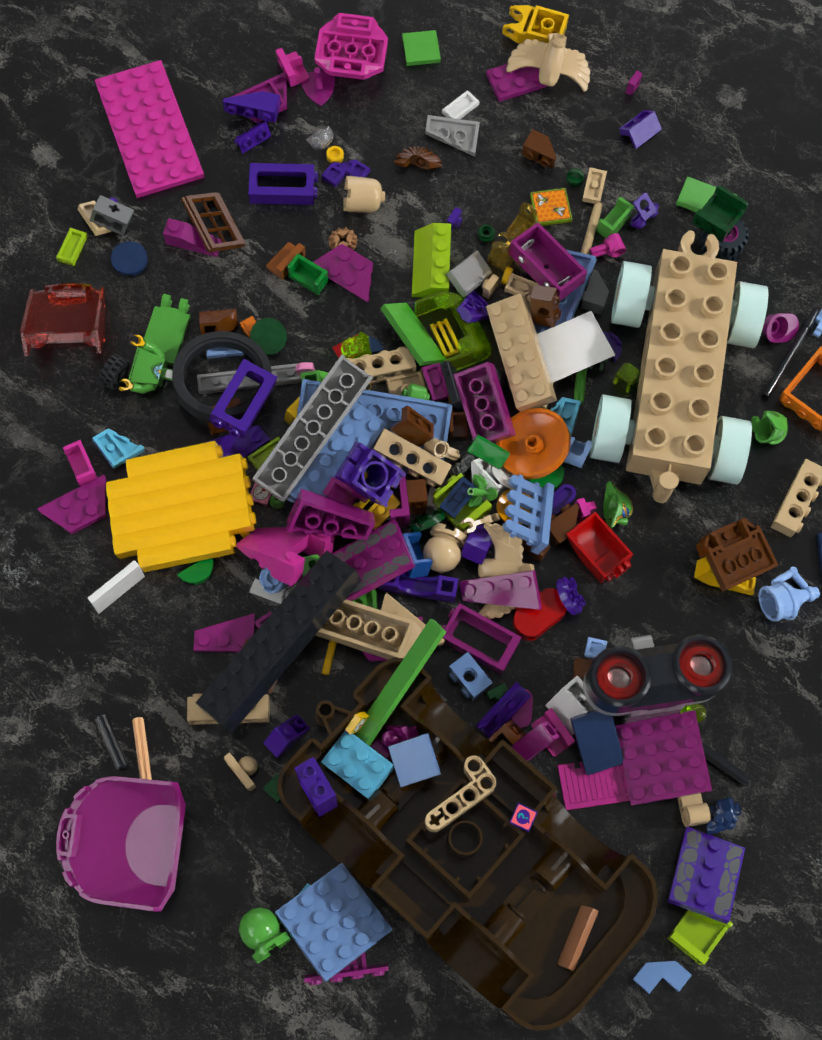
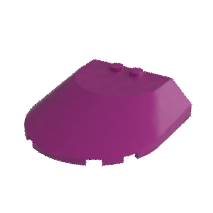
M110 776L97 779L91 785L84 786L73 796L74 801L70 807L65 808L57 831V859L62 862L64 869L62 874L70 887H74L81 897L93 903L148 911H162L175 890L186 808L178 782Z

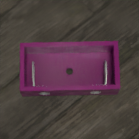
M539 223L530 227L510 243L508 254L540 286L557 288V295L560 297V301L584 284L588 271Z

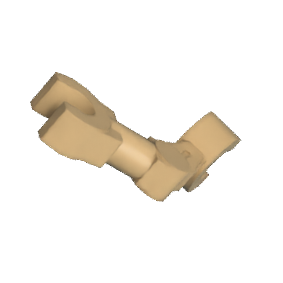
M498 513L484 516L483 519L476 521L472 518H465L460 522L461 524H469V529L464 531L465 534H469L476 529L477 525L499 521L500 517Z

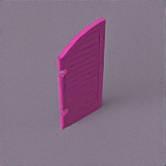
M582 761L580 762L581 768L576 769L574 763L557 765L566 810L630 801L623 764L588 776L585 774Z

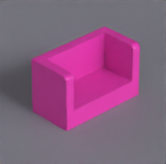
M81 440L63 447L80 486L97 478Z

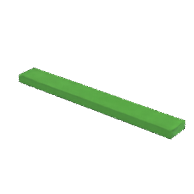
M430 619L367 712L369 717L358 732L353 733L368 746L371 745L445 635L446 631L435 620Z

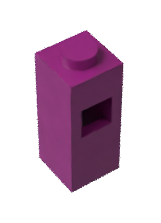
M545 721L511 747L526 761H530L560 736L549 721Z

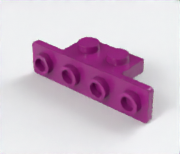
M364 952L333 976L330 982H339L343 980L342 977L351 976V979H360L364 977L363 974L372 973V976H381L385 974L384 971H389L388 964L367 966ZM318 973L304 975V983L309 982V985L322 983L321 980L323 979Z

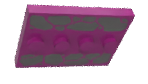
M395 519L372 531L368 540L357 539L332 553L354 568L362 580L346 598L350 601L361 597L415 567L399 524Z

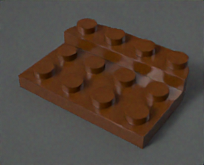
M747 518L740 519L704 535L696 544V550L700 558L706 557L722 592L779 566L759 525L754 526L751 522L747 521Z

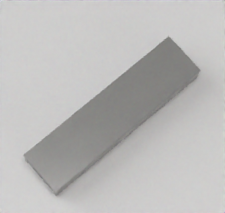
M341 355L254 475L252 481L284 502L373 377L345 358L344 355Z

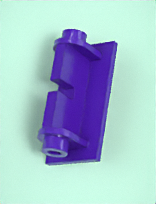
M267 122L257 123L256 126L249 129V132L236 136L234 143L240 147L242 154L271 137Z

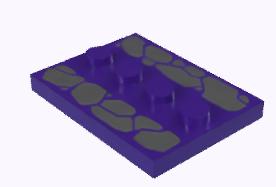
M686 827L667 902L728 924L745 848Z

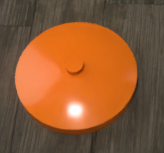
M532 408L521 411L511 417L516 436L496 442V445L510 452V456L503 464L507 472L517 476L520 474L523 476V479H538L549 475L564 462L570 450L571 436L566 423L557 413L544 408Z

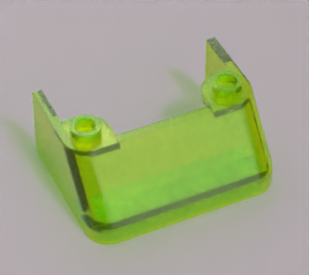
M440 291L416 300L414 310L416 317L438 308H451L465 336L458 342L460 354L445 359L444 362L449 360L456 370L485 360L490 356L492 347L480 322H465L456 310L467 298L466 296L462 297L458 293Z

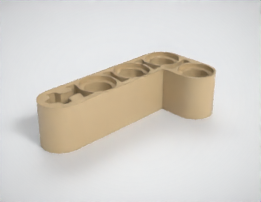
M470 756L465 761L463 770L471 782L426 815L425 827L428 831H440L493 792L496 786V779L480 757ZM470 762L477 763L479 770L476 772L470 771L468 764ZM487 779L491 782L492 787L484 789L480 781ZM470 791L474 794L475 799L468 802L464 799L463 794ZM454 804L457 806L458 811L455 814H450L447 812L446 806ZM439 810H441L443 817L438 821V826L435 824L430 825L431 817L434 819L438 818L441 815Z
M701 794L677 798L684 827L703 825L710 821V810L707 803H703Z

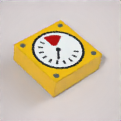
M364 711L356 713L346 726L345 731L349 734L358 732L369 715Z

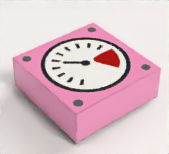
M256 483L251 491L253 502L265 506L268 505L272 494Z

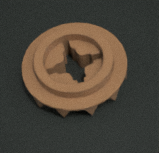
M338 227L329 236L330 248L333 250L337 246L344 244L354 250L357 246V235L354 234L353 230H349L346 227L344 229ZM340 237H346V242H340Z

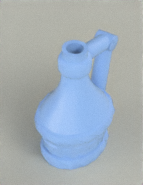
M791 567L788 571L773 579L771 586H763L759 590L758 595L761 609L766 617L771 621H780L781 619L793 620L798 615L800 606L806 601H814L820 596V592L817 587L808 586L798 574L797 568ZM793 578L801 589H795L785 581Z

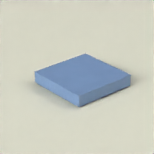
M424 734L388 747L400 787L441 774L429 734Z

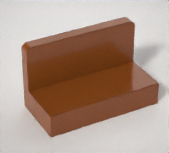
M288 242L266 265V268L283 280L288 275L287 267L298 253L303 257L306 256L305 246L300 243L294 246Z

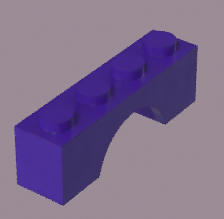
M405 572L379 586L378 590L454 603L459 578L441 575L436 577L409 578L408 573Z

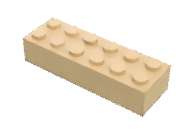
M519 293L486 306L516 409L521 412L557 401L525 297Z
M346 599L315 636L385 659L404 658L418 638L421 628L413 620Z

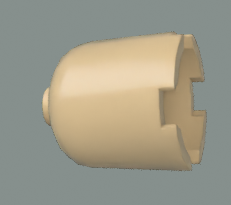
M346 176L344 190H348L347 198H343V210L358 213L376 212L381 202L385 201V191H382L379 181L373 178Z

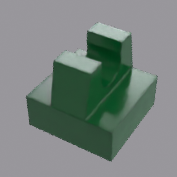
M502 683L484 692L487 700L493 698L497 703L504 696L503 692L508 689L505 683Z

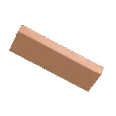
M581 905L557 965L571 971L575 970L597 917L598 910Z

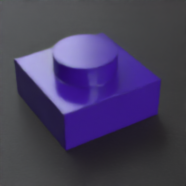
M455 207L446 222L451 224V232H453L455 227L458 228L463 220L461 218L462 210Z

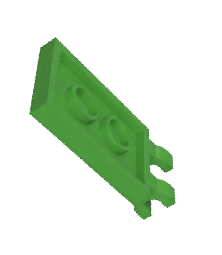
M163 294L161 307H154L143 340L156 345L165 355L168 365L173 366L180 352L191 316L187 314L190 305L187 299L181 298L179 308H172L171 296Z

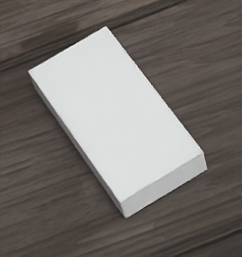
M467 90L442 109V114L447 118L461 119L479 105V100Z

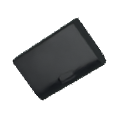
M449 360L442 362L440 366L451 404L459 412H465L454 378L457 370Z

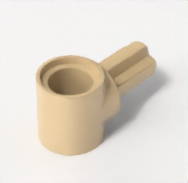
M433 438L424 444V450L438 458L446 457L456 461L460 457L459 450L450 447L447 442L437 438Z

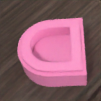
M299 363L295 368V373L299 376L303 372L315 371L313 363Z

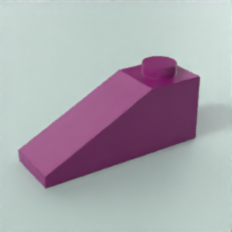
M168 218L163 232L166 245L218 257L219 251L207 252L194 226ZM210 234L214 244L222 243L219 238Z

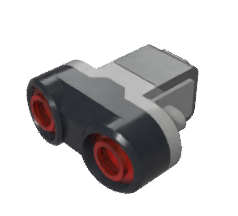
M651 635L633 637L628 640L625 646L607 648L595 657L584 676L583 690L587 701L594 709L605 715L620 716L622 724L678 714L686 705L704 703L712 699L728 683L732 673V662L726 648L718 640L707 635H691L680 643L654 647Z

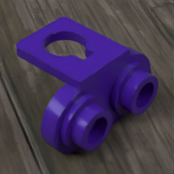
M643 193L633 202L638 214L629 221L631 227L641 229L646 225L645 221L648 218L651 219L658 214V204L656 202L652 203L647 193ZM641 200L647 202V206L643 209L640 208Z

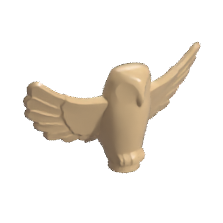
M549 34V43L539 42L536 39L532 41L526 39L517 46V49L511 52L506 68L507 72H512L518 68L535 67L540 69L539 81L543 85L554 86L560 74H563L577 82L584 92L588 89L590 69L588 68V62L585 60V54L579 53L578 50L572 51L570 48H565L567 37L562 34Z
M497 523L484 524V528L490 535L494 545V558L485 559L482 565L479 564L478 576L480 578L534 570L533 564L522 563L524 548L521 538L516 536L514 538L510 537V533L506 532L503 526ZM485 604L478 614L488 619L501 618L504 614L510 613L512 609L517 607Z

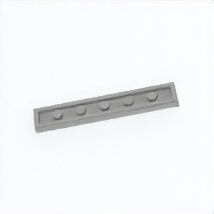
M297 364L271 366L272 374L277 376L275 386L301 383V376L295 373ZM237 370L197 375L199 394L224 392ZM245 376L237 390L258 388L259 383Z

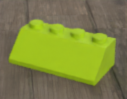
M432 223L415 231L412 297L448 299L449 278L446 274L450 271L451 224Z

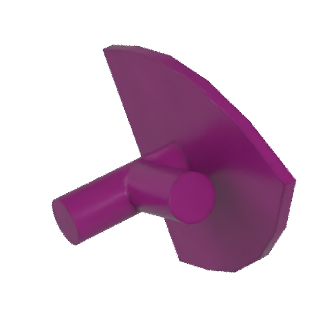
M316 67L314 72H307L309 80L301 84L306 95L313 102L322 106L333 93L335 76L328 75L325 71H321L319 67Z

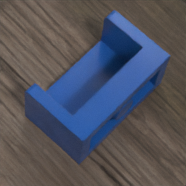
M420 532L403 533L415 564L414 568L407 571L409 578L428 576L432 565L431 559L423 558L419 547L422 536Z

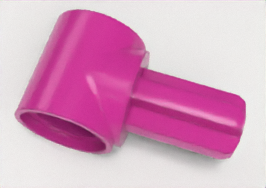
M618 233L609 235L604 240V244L590 249V255L596 257L605 254L618 257L626 252L625 245Z

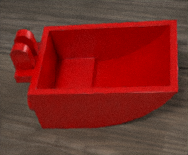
M596 512L592 513L566 534L580 560L601 584L604 581L610 582L614 577L617 579L631 567L630 560L633 553Z

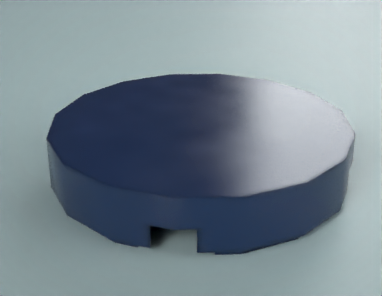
M123 242L112 251L111 262L113 268L123 276L137 275L147 266L146 250L137 242Z

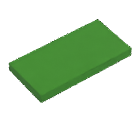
M407 302L384 304L380 308L419 366L442 363L446 360Z

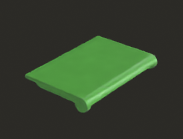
M687 177L676 206L697 212L711 198L716 187Z

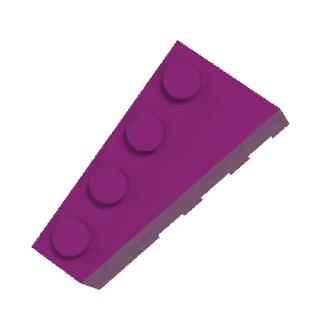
M301 489L287 519V532L301 531L304 534L321 533L324 536L341 535L342 538L368 540L375 525L373 512Z

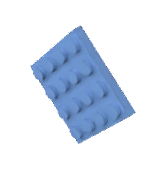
M343 863L275 911L279 921L325 983L393 930Z

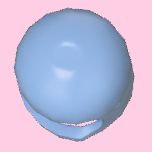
M571 437L570 450L564 462L582 468L593 442L588 440L586 443L575 440V437Z

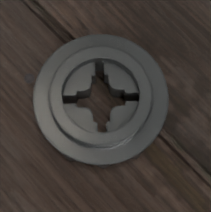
M469 452L461 454L456 461L451 462L452 466L449 473L452 476L464 473L471 467V462L475 459V456Z

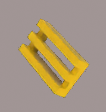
M447 318L443 319L442 322L438 321L437 324H430V329L445 358L461 352V347ZM443 326H445V328H446V330H447V332H448V334H449V336H450V338H451V340H452V342H453V345H454L455 349H453V347H452V345H451V343H450V341H449V338H448V336H447V334H446V332H445ZM437 328H439L449 349V352L446 351L442 343V340L436 330Z

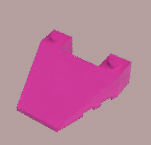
M287 527L257 528L238 542L236 547L251 560L256 559L262 569L267 568L273 578L293 586L302 578L305 558L298 554L302 551L308 555L317 554L320 558L326 550L332 553L335 535L324 536L321 533L304 534L301 531H294L292 533L287 532Z

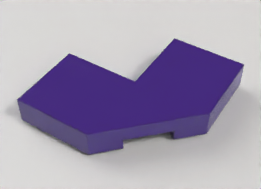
M349 160V162L345 163L335 162L331 163L324 171L321 179L336 188L345 176L366 178L370 173V168L358 160Z

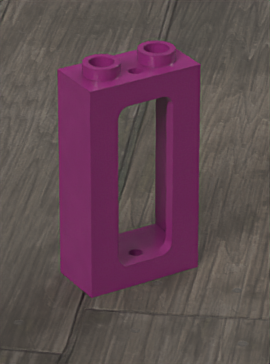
M459 603L457 608L453 607L450 611L448 624L444 623L442 625V628L446 631L443 636L444 644L462 654L468 652L476 662L502 675L522 637ZM459 622H465L505 644L507 648L501 659L496 661L455 638L453 632Z

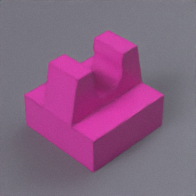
M581 498L574 503H577L579 506L577 514L578 524L593 513L592 510L597 508L594 501L586 503L585 499Z

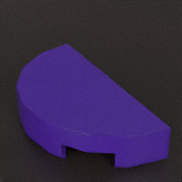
M603 332L615 356L610 358L616 362L620 358L622 351L621 341L614 333Z

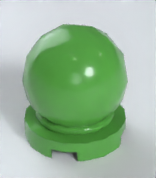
M263 907L247 911L239 923L241 940L248 948L255 950L252 958L257 963L270 957L269 951L276 946L281 949L291 940L287 931L284 933L280 932L281 924L277 916L269 909Z

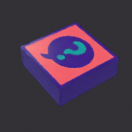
M518 803L509 823L529 832L538 812Z

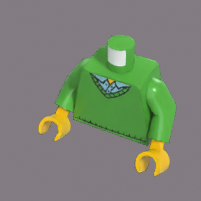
M135 334L134 336L138 337V343L130 341V343L141 348L137 347L129 379L120 380V382L126 384V388L119 387V390L125 391L129 389L132 392L144 394L155 390L157 387H162L164 379L172 381L173 370L167 368L168 361L156 345L143 340L142 336Z

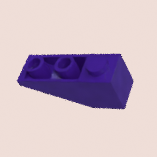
M261 91L224 98L223 105L224 112L229 114L257 118L266 122H276L281 102L280 95Z

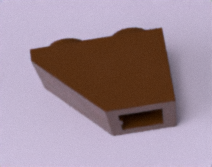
M532 129L523 145L522 155L529 160L540 163L544 167L553 169L556 155L549 137Z
M236 309L199 312L201 335L215 331L230 332L238 327Z
M568 503L560 509L561 513L558 516L551 515L549 538L554 545L568 538L566 534L576 527L579 508L577 503L572 506Z

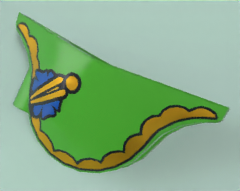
M609 481L606 484L603 514L606 524L612 529L616 524L627 525V518L633 512V504L626 494L621 492L613 482Z

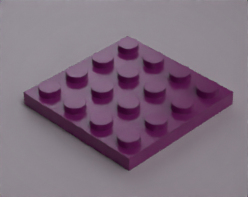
M695 710L615 726L624 758L622 762L631 806L712 791Z

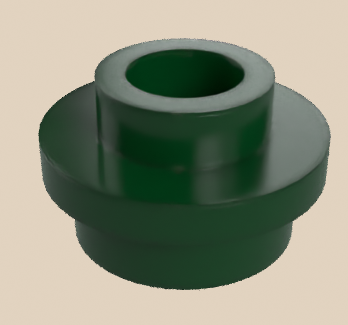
M488 224L481 226L478 229V238L483 242L492 241L495 238L494 228Z

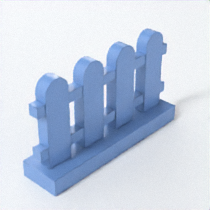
M520 474L518 476L513 475L509 478L508 483L515 490H510L506 495L513 505H508L505 508V514L512 519L503 523V529L510 533V537L514 538L516 536L527 541V545H532L531 552L538 555L549 544L554 485L547 483L544 487H540L539 483L535 482L533 484L523 479V476ZM521 491L532 496V498L522 494ZM520 507L529 510L530 513L527 512V511H525V510H523V509H520ZM518 521L521 522V523H523V524H525V525H527L528 528L525 527V526H523V525H521V524H518Z

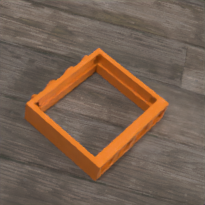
M821 346L778 399L785 407L791 408L800 418L807 420L815 429L822 431V416L793 396L791 392L816 362L822 366Z

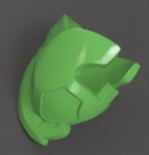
M764 411L761 420L757 416L752 417V431L755 433L756 440L760 443L778 444L786 437L788 431L787 418L775 411Z

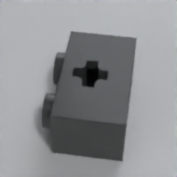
M100 195L93 208L90 222L124 236L131 222L134 210Z

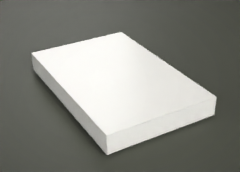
M132 561L88 597V600L98 614L145 577L138 563Z

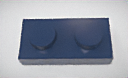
M462 477L439 508L455 519L472 497V495L467 493V490L477 487Z

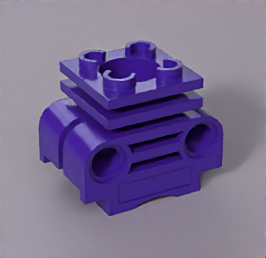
M354 442L334 478L348 484L366 499L380 506L387 507V502L393 494L390 487L396 488L406 473L375 450L366 447L362 443ZM369 468L368 477L364 479V473Z

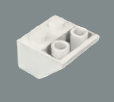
M578 676L564 686L545 705L548 710L553 709L571 735L574 734L570 718L596 710L587 701L583 690V681Z

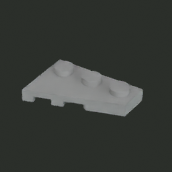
M428 115L425 134L475 157L480 122Z

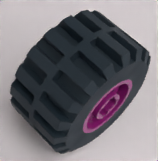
M743 221L737 222L723 242L718 240L719 251L716 258L734 261L741 255L749 238L748 228L744 227L745 223ZM702 231L699 238L702 252H707L705 242L708 235H710L705 231Z

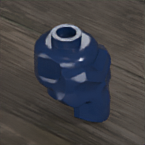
M731 797L718 799L715 802V806H710L711 820L706 824L707 834L710 835L727 829H734L738 821V815H741L739 803H735Z

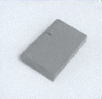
M476 251L449 271L446 276L458 293L465 297L487 278H490L492 271L480 253Z

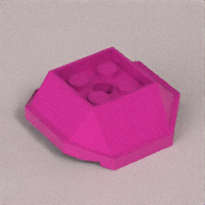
M338 13L333 20L319 30L314 58L315 63L331 76L368 79L384 70L388 37L378 26L374 17Z

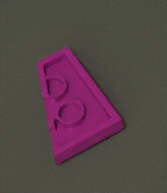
M255 613L196 630L194 634V652L239 653L246 639H251L254 635Z

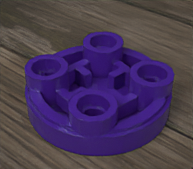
M566 577L558 579L556 586L563 605L572 615L580 613L586 602L583 596L579 595L576 590V581L572 577L569 579Z

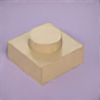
M493 274L490 279L487 278L484 281L482 296L487 299L490 298L498 286V276Z

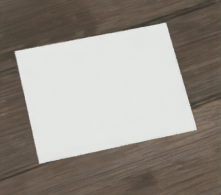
M592 311L537 334L552 383L615 356Z

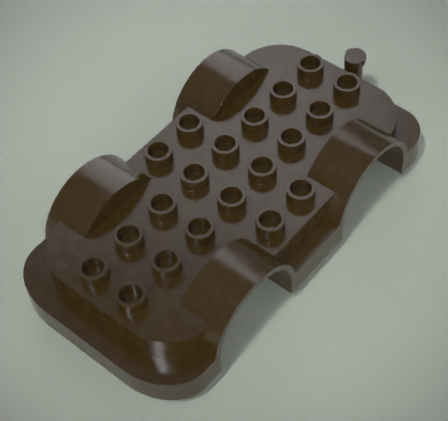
M404 658L388 659L379 664L354 690L353 700L357 706L352 712L336 707L330 701L325 700L318 703L315 721L318 726L326 728L329 736L322 744L316 739H309L285 764L279 774L277 785L281 802L285 809L298 820L302 827L339 864L343 863L350 874L385 901L424 938L429 946L457 974L491 1004L504 1012L513 1022L528 1030H549L561 1026L583 1009L648 929L654 917L658 900L655 879L650 870L632 853L628 856L617 853L580 825L556 796L558 788L503 739L499 744L490 743L487 738L465 723L438 695L432 685V676L424 669H421L371 745L378 739L382 741V736L387 731L386 726L388 725L416 726L419 736L429 734L441 772L440 775L400 787L394 768L379 789L368 799L321 763L344 733L346 726L353 716L363 711L367 714ZM470 756L480 757L496 779V786L493 792L440 831H428L425 827L426 815L471 782L463 770L465 761ZM312 757L315 758L335 792L338 805L320 817L301 787L295 772V767ZM470 762L468 764L470 771L476 772L479 770L477 763ZM483 779L480 781L484 789L492 787L489 780ZM470 791L463 794L464 799L468 802L475 799L474 794ZM518 803L538 812L529 832L509 823ZM454 804L446 806V810L450 814H455L458 811L457 806ZM439 810L441 815L438 818L434 819L431 817L430 825L435 824L438 826V821L443 817L441 810ZM581 905L598 910V914L574 971L557 965V962Z

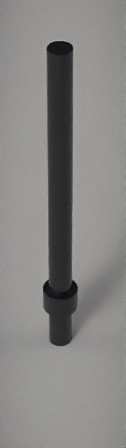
M812 309L808 318L804 319L800 332L762 394L764 398L769 399L807 332L813 328L814 321L819 314L817 309Z

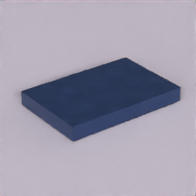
M593 710L570 718L587 776L623 764L624 758L612 716Z

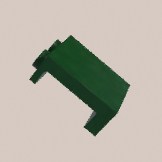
M718 185L714 194L703 208L695 213L692 224L708 234L715 235L719 241L723 242L744 215L749 203L728 189Z

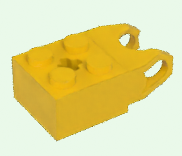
M514 5L510 7L509 15L519 23L505 24L502 33L519 44H522L526 39L531 41L536 39L539 42L549 43V34H565L569 14L537 5L536 7ZM514 10L519 11L521 14L514 13ZM506 29H511L514 33H510Z

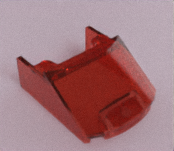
M63 283L44 286L45 290L37 292L34 289L30 290L20 330L25 357L29 356L31 347L41 348L45 344L85 342L90 346H96L97 354L102 353L103 342H105L104 287H101L99 290L92 288V284Z

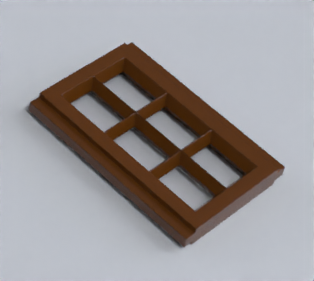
M220 193L190 195L181 199L207 252L237 249L246 245ZM206 201H213L218 211L210 212ZM201 202L206 213L199 214L194 203ZM220 215L225 226L218 227L213 216ZM209 217L214 228L207 229L201 218ZM228 230L233 241L226 242L221 231ZM217 232L222 243L214 244L209 233Z

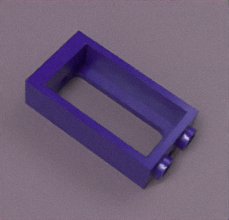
M250 163L248 193L250 204L314 205V198H317V187H314V182H318V172L314 170V164ZM258 176L307 177L306 186L303 188L258 186Z
M243 359L211 413L210 421L218 428L228 430L234 437L244 439L273 390L277 376ZM246 376L261 384V387L242 419L238 420L226 414L225 409Z
M314 757L295 767L297 779L319 817L338 806L336 794Z

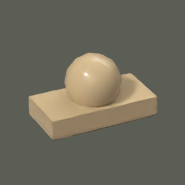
M230 752L224 756L225 762L248 791H252L256 786L249 776L257 770L258 764L256 759L251 756H244L237 762Z

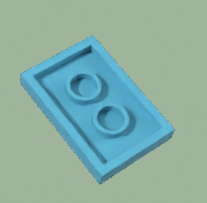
M344 731L321 761V763L368 799L379 789L395 768L391 762L354 734H349L347 731Z

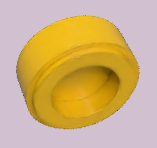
M339 146L329 147L326 151L327 161L329 163H341L344 159L343 149Z
M506 267L501 284H507L511 273H513V268Z

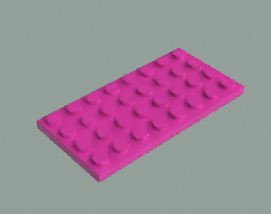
M161 60L95 79L136 198L205 178Z

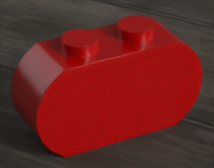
M546 588L542 592L539 591L542 606L540 610L520 607L515 609L513 629L517 635L522 637L521 639L534 641L564 618L567 609L563 605L556 589Z

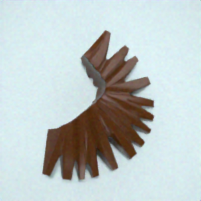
M415 146L413 148L409 147V150L403 149V153L396 155L398 160H394L395 164L402 167H407L410 163L427 170L442 167V164H440L441 160L437 154L433 155V151L427 152L428 148L424 149V147H421L419 149V146L417 148Z

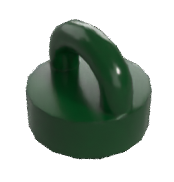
M578 168L568 170L566 176L567 183L575 187L581 185L584 180L583 171Z

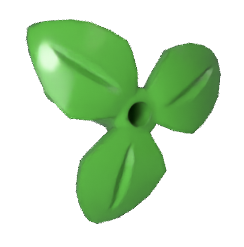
M474 475L473 484L477 488H469L467 490V493L472 495L468 506L478 507L482 505L484 496L489 501L495 500L498 497L497 490L493 487L486 490V480L480 475Z

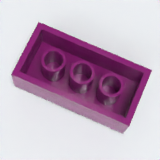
M486 362L454 374L473 440L477 434L492 443L516 436L494 364Z

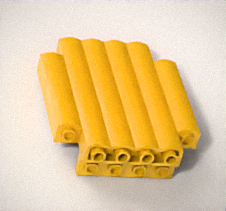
M216 441L127 459L126 469L128 478L106 482L114 553L119 559L137 555L139 566L143 572L235 554L236 539L234 535L240 534L245 538L251 531H255L256 516L251 510L254 502L248 490L251 487L249 476H246V470H248L246 458L243 459L241 454L223 457L222 447Z

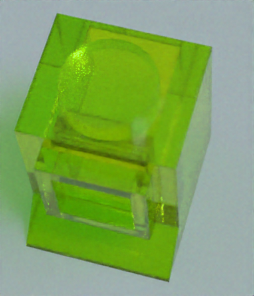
M361 331L357 336L341 342V353L345 358L355 359L365 354L372 355L369 337Z
M625 362L616 373L613 383L617 384L620 379H623L628 383L625 389L628 393L639 379V369Z

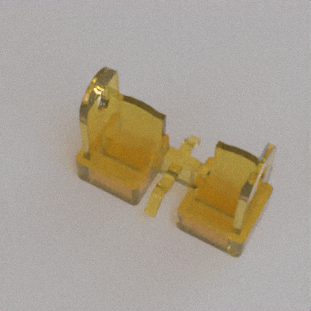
M525 202L522 203L519 214L507 229V233H499V236H505L508 239L506 243L499 240L498 242L494 241L487 262L505 272L507 266L510 267L514 262V259L509 255L511 241L537 223V211L532 205Z

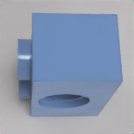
M468 652L449 666L448 671L450 673L448 675L454 683L458 682L462 687L460 689L462 694L467 699L470 697L474 701L492 686L493 682ZM465 674H471L474 677V680L472 682H467L464 680L463 676Z

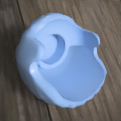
M267 568L262 569L259 579L264 591L278 593L288 586L273 578Z

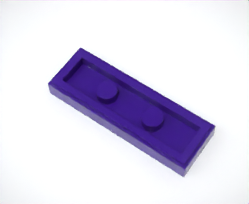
M516 682L476 724V727L490 738L513 717L531 695Z

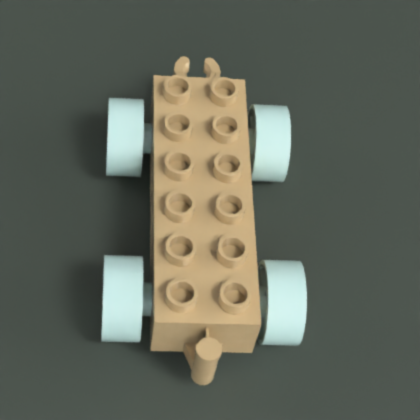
M688 231L683 235L678 251L663 249L655 270L653 286L650 285L652 266L623 261L616 286L611 323L639 328L644 311L649 310L633 420L630 419L631 399L602 394L593 429V444L590 449V458L619 463L625 444L629 445L625 471L650 475L653 498L659 503H664L669 499L679 481L701 485L707 475L709 480L738 485L743 477L749 456L752 436L751 421L720 416L717 421L726 346L731 344L748 348L756 347L765 321L768 287L738 281L734 288L737 262L716 258L719 251V242L713 234L708 235L705 246L707 252L703 255L694 254L690 246L695 238L693 231Z

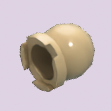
M437 523L430 530V534L433 537L424 546L423 558L432 560L431 570L444 573L454 569L461 558L460 548L464 547L468 536L456 528L454 531L445 528V524Z

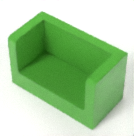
M619 197L616 206L606 218L598 221L596 232L605 238L611 234L618 233L631 217L634 205Z

